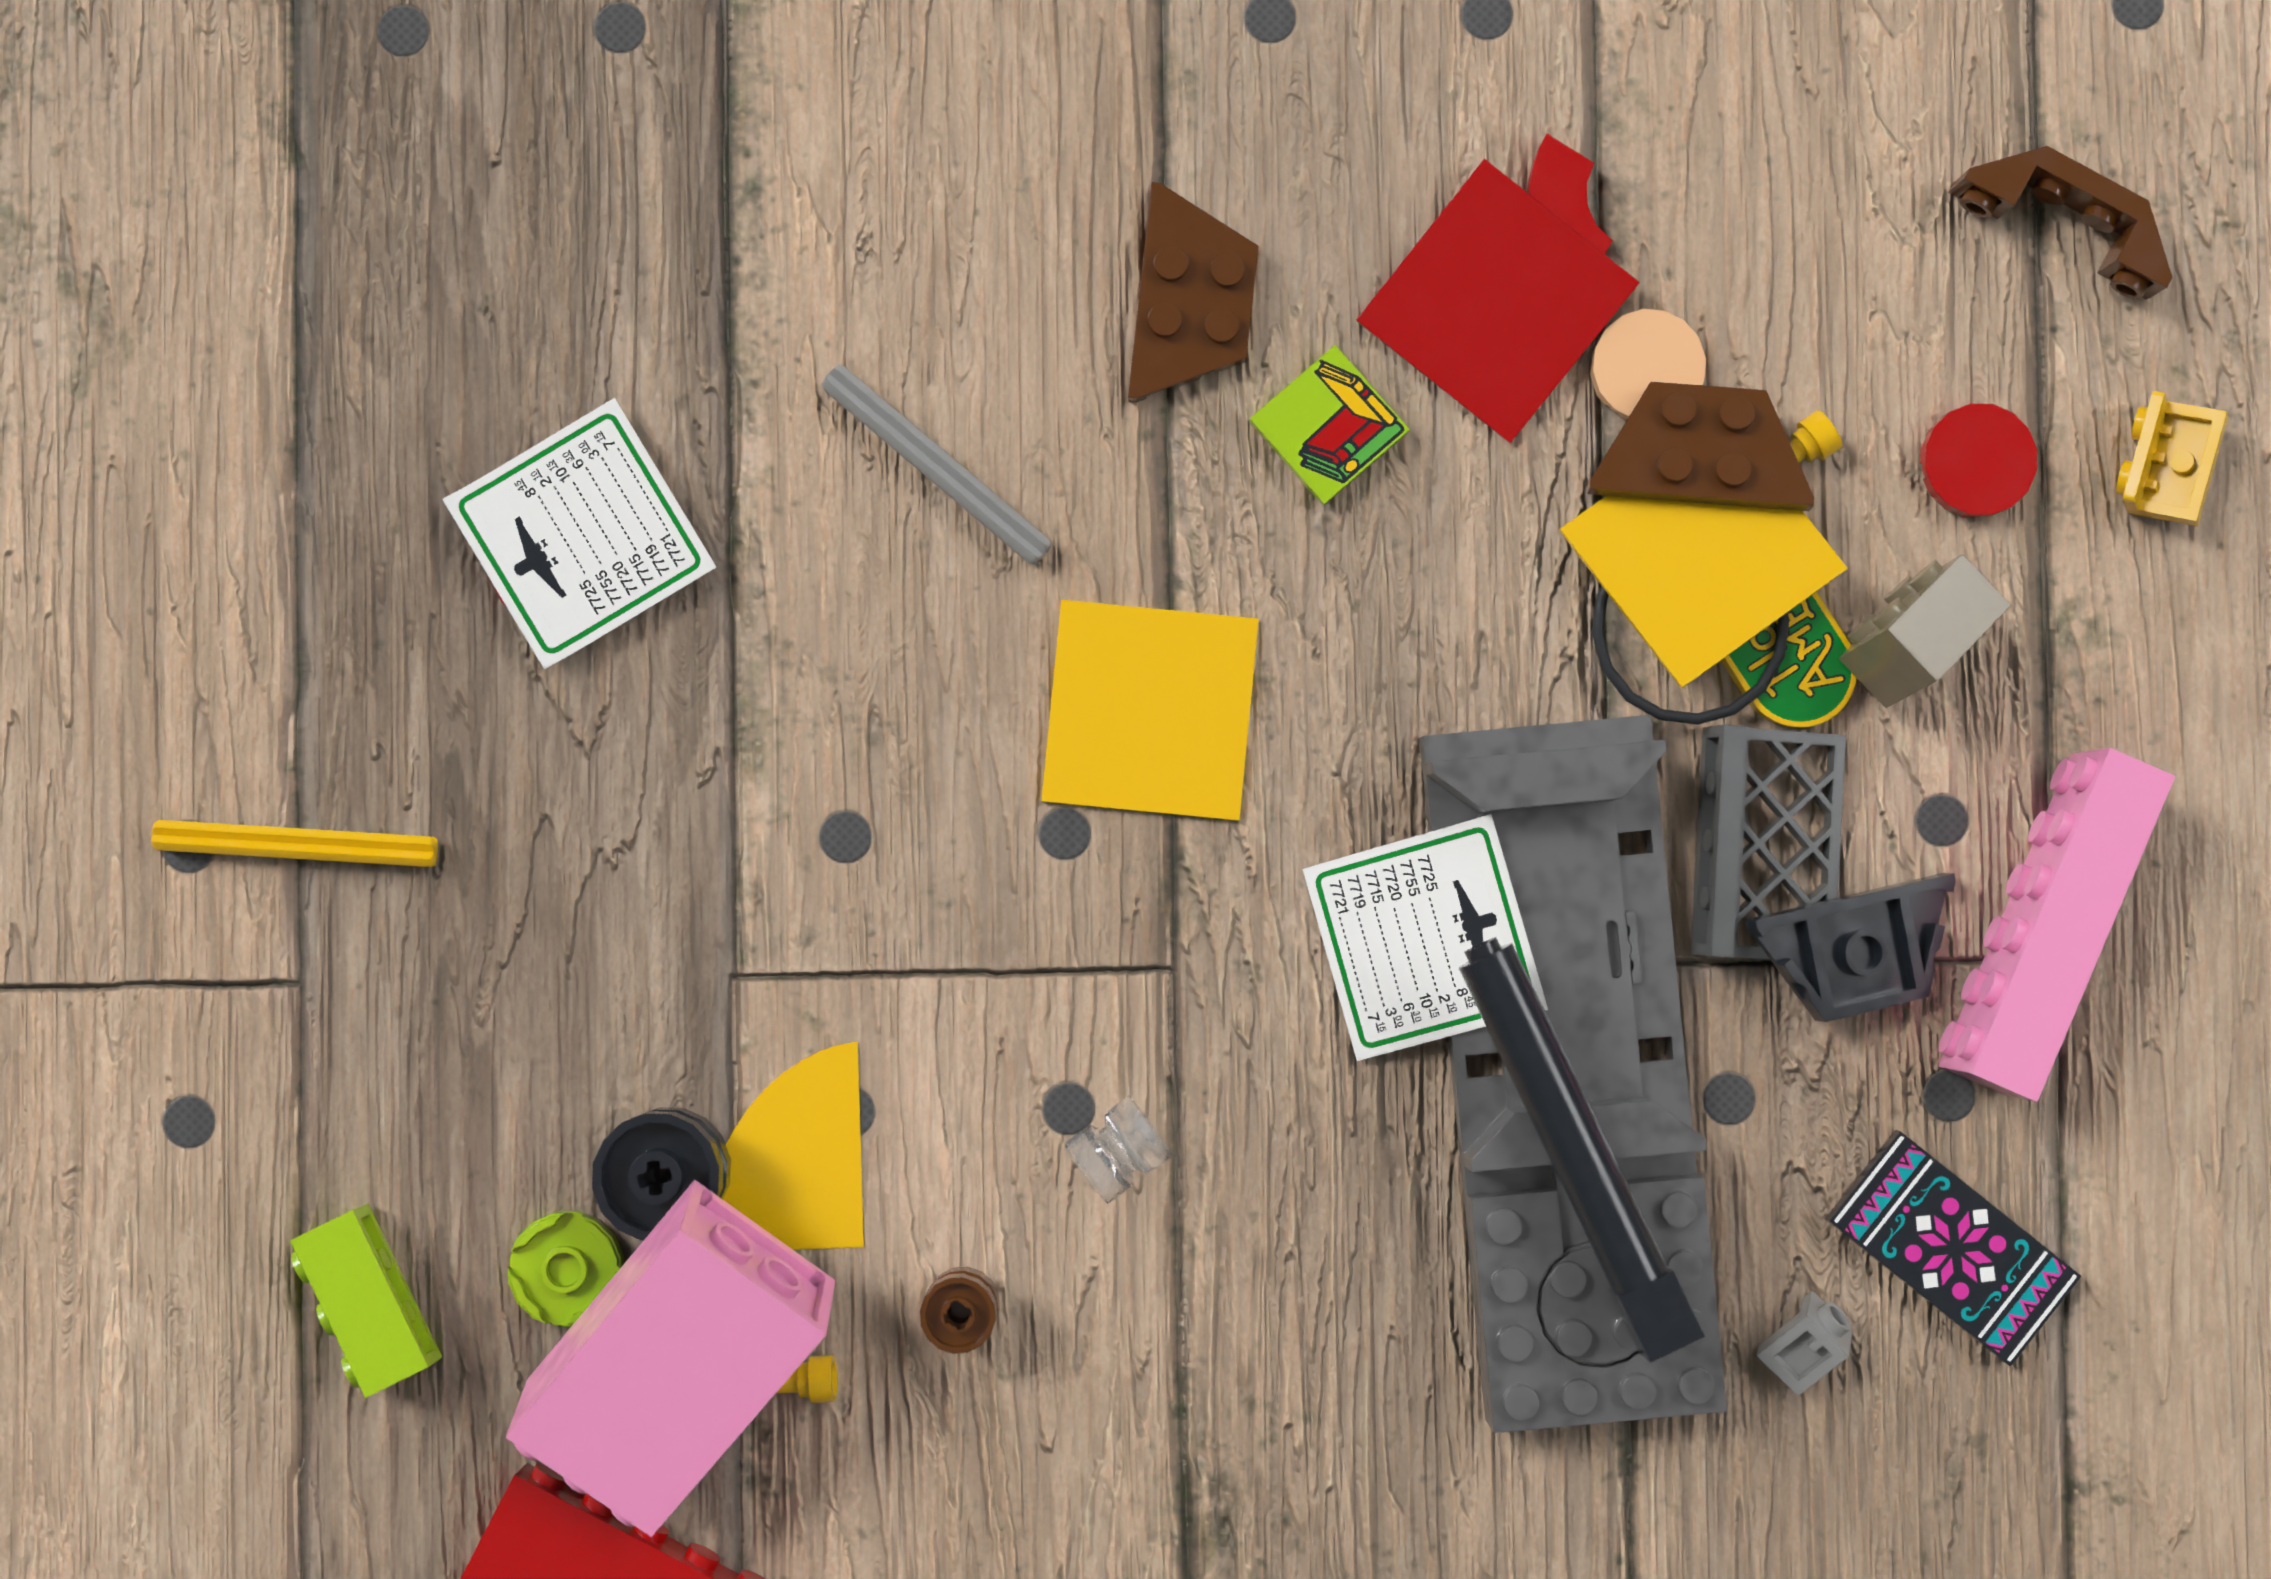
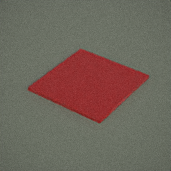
M1484 158L1356 321L1508 443H1511L1640 282Z

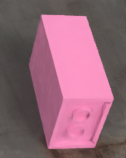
M694 1180L527 1379L505 1438L513 1442L517 1450L526 1458L540 1461L561 1475L567 1485L581 1494H589L611 1509L613 1515L621 1523L630 1527H637L652 1537L827 1335L835 1280Z

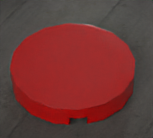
M1970 403L1948 412L1928 430L1920 449V464H1922V472L1925 477L1923 481L1928 493L1944 509L1962 517L1991 516L2013 507L2029 491L2037 473V447L2029 428L2013 412L1994 404Z

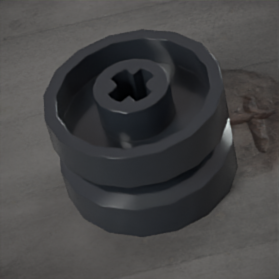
M659 1107L622 1122L602 1141L593 1161L592 1190L601 1213L618 1231L644 1241L694 1180L723 1199L730 1185L731 1157L723 1136L705 1117L685 1108ZM659 1162L661 1169L670 1168L672 1179L667 1182L660 1180L656 1174V1167Z

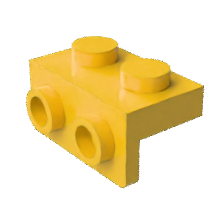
M2152 392L2149 406H2139L2134 419L2132 440L2138 441L2133 461L2124 460L2117 480L2116 493L2123 495V502L2128 514L2198 527L2228 422L2227 411L2169 402L2166 393Z

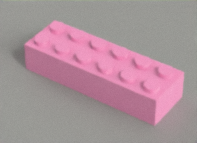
M2112 748L2072 753L2069 759L2064 758L2059 763L2050 783V789L2055 792L2047 811H2041L2037 815L2029 830L2028 842L2032 843L2025 863L2018 864L2008 879L2005 892L2010 898L2002 917L1996 916L1986 931L1983 946L1988 950L1979 969L1975 968L1971 971L1963 985L1961 999L1965 1001L1959 1018L1957 1022L1952 1021L1949 1023L1940 1039L1938 1051L1943 1055L1938 1067L2000 1094L2038 1102L2176 776Z

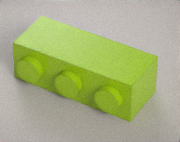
M369 1203L290 1240L295 1251L291 1255L293 1267L305 1284H311L320 1303L316 1307L318 1319L327 1334L336 1336L345 1355L341 1359L343 1371L353 1387H360L365 1398L428 1368L443 1358Z

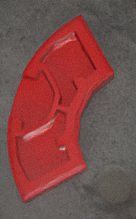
M1546 133L1531 165L1527 193L1605 254L1613 240L1596 225L1587 200V182L1595 163Z

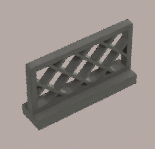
M1737 725L1703 727L1690 954L1769 959L1758 943L1754 947L1738 946L1739 921L1752 909L1758 916L1770 914L1761 900L1780 882L1799 903L1797 907L1817 903L1819 900L1821 902L1838 898L1846 735L1756 729ZM1749 741L1765 742L1780 759L1761 778L1747 764ZM1781 743L1797 745L1788 752ZM1811 745L1827 746V771L1813 782L1795 760ZM1787 768L1805 791L1785 809L1767 786ZM1746 780H1747V782L1752 786V787H1751L1750 789H1748L1747 791H1746ZM1826 786V792L1824 795L1821 792V790ZM1759 795L1777 817L1756 836L1744 821L1745 806ZM1811 799L1824 812V827L1812 839L1807 836L1792 818ZM1784 825L1802 848L1782 866L1764 843ZM1743 837H1744V839L1749 843V844H1747L1744 848H1743ZM1823 843V849L1821 852L1818 849V847ZM1756 852L1774 874L1753 893L1741 879L1742 863ZM1810 856L1821 869V884L1807 896L1789 874ZM1740 894L1745 899V901L1741 905Z

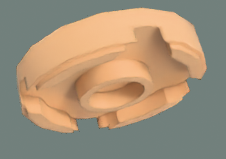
M1641 309L1622 315L1603 331L1592 351L1590 376L1596 395L1605 406L1608 405L1612 411L1618 413L1617 416L1627 420L1650 382L1702 385L1705 378L1706 357L1700 338L1686 321L1667 311Z

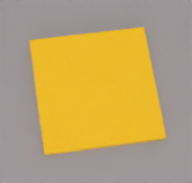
M1605 496L1559 530L1681 689L1848 569L1805 513L1797 510Z
M1061 600L1041 801L1239 821L1259 619Z

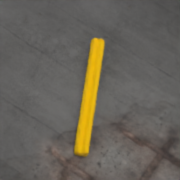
M173 820L155 821L151 837L152 847L160 851L418 867L435 866L439 850L437 839L430 836Z

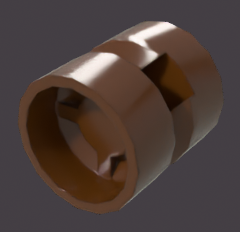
M954 1267L941 1273L930 1285L920 1309L921 1327L927 1339L938 1349L952 1354L968 1353L980 1347L991 1335L1000 1309L999 1293L993 1281L982 1271L970 1267Z

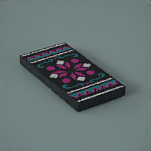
M1894 1130L1825 1218L1851 1241L2009 1366L2015 1362L2081 1278L2079 1273L1898 1130Z

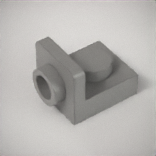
M1811 1291L1803 1298L1801 1311L1759 1344L1757 1357L1799 1396L1849 1357L1852 1339L1850 1321L1836 1304L1830 1301L1825 1303L1815 1292Z

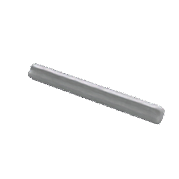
M837 365L830 371L822 383L825 392L1029 564L1035 565L1046 555L1051 547V543L1044 534L845 366Z

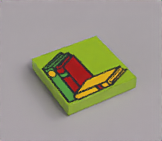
M1336 345L1330 348L1249 419V423L1322 506L1326 505L1410 431L1406 424Z

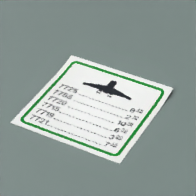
M615 398L485 476L442 499L544 669L570 656L716 568V565Z
M1492 814L1303 869L1357 1061L1485 1027L1486 1025L1458 967L1468 962L1464 951L1494 937H1497L1500 946L1513 943L1544 1010H1548Z

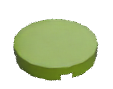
M556 1211L533 1221L516 1238L511 1250L510 1266L508 1267V1284L517 1304L533 1319L545 1324L563 1325L562 1327L572 1326L624 1265V1253L616 1235L599 1218L581 1211Z

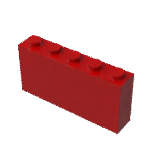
M526 1463L514 1474L460 1579L765 1578L749 1570H741L739 1574L719 1563L721 1560L720 1556L703 1545L690 1543L687 1547L668 1537L670 1532L664 1525H661L652 1537L637 1527L627 1526L613 1515L611 1509L589 1494H581L567 1485L561 1475L545 1464L536 1463L534 1467Z

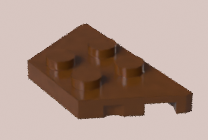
M1157 182L1151 183L1128 402H1139L1146 399V396L1176 385L1180 387L1199 380L1205 374L1216 370L1223 371L1245 363L1247 358L1259 246L1171 189Z
M1650 382L1590 479L1587 488V494L1797 511H1810L1814 506L1813 493L1766 390Z

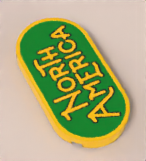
M1817 592L1788 612L1790 620L1785 658L1767 690L1749 704L1762 718L1785 727L1807 728L1831 719L1848 703L1856 684L1857 678L1838 659L1851 644ZM1778 620L1721 660L1742 694L1757 684L1774 654Z

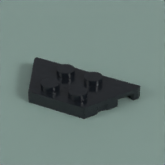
M1940 873L1745 919L1746 926L1815 1021L1829 1022L1929 997L1935 973L1933 960L1936 952L1941 947L1945 926L1939 925L1940 915L1946 892H1954L1955 875L1954 873Z

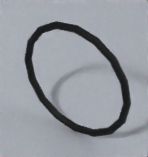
M1602 586L1596 595L1592 637L1601 669L1625 701L1658 720L1699 725L1735 715L1767 690L1785 658L1790 620L1788 613L1778 619L1774 654L1757 684L1734 702L1700 713L1662 709L1634 693L1612 666L1603 634L1609 595Z

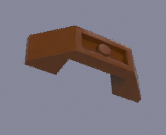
M2049 146L1969 168L1953 182L1948 191L1951 195L1961 199L1960 205L1968 212L1983 218H1990L1992 216L1999 219L2016 205L2025 186L2028 185L2032 187L2033 195L2041 201L2056 206L2063 204L2082 214L2083 222L2091 228L2106 233H2117L2118 235L2097 274L2111 281L2110 286L2116 292L2128 298H2144L2148 300L2166 289L2173 278L2149 200Z

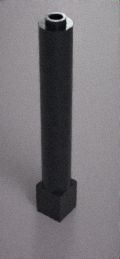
M1494 937L1464 951L1468 962L1458 967L1611 1286L1609 1291L1639 1354L1652 1363L1705 1337L1674 1271L1666 1265L1513 943L1500 946L1497 937Z

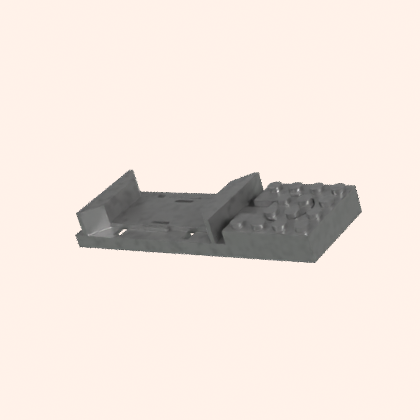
M1651 715L1421 736L1419 741L1428 832L1492 814L1548 1010H1545L1666 1265L1674 1271L1705 1336L1652 1363L1639 1354L1609 1291L1611 1286L1503 1061V1075L1467 1078L1465 1055L1498 1052L1487 1027L1449 1036L1485 1421L1493 1433L1727 1412L1704 1177L1697 1174L1695 1152L1706 1151L1707 1147L1706 1139L1692 1129L1656 762L1667 752L1666 740H1653ZM1645 831L1647 853L1619 856L1617 833ZM1665 1037L1667 1059L1640 1062L1638 1039Z

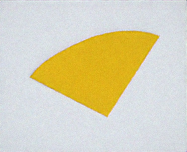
M852 1042L821 1050L783 1072L748 1107L726 1143L731 1158L730 1185L723 1200L792 1250L864 1247L858 1042Z

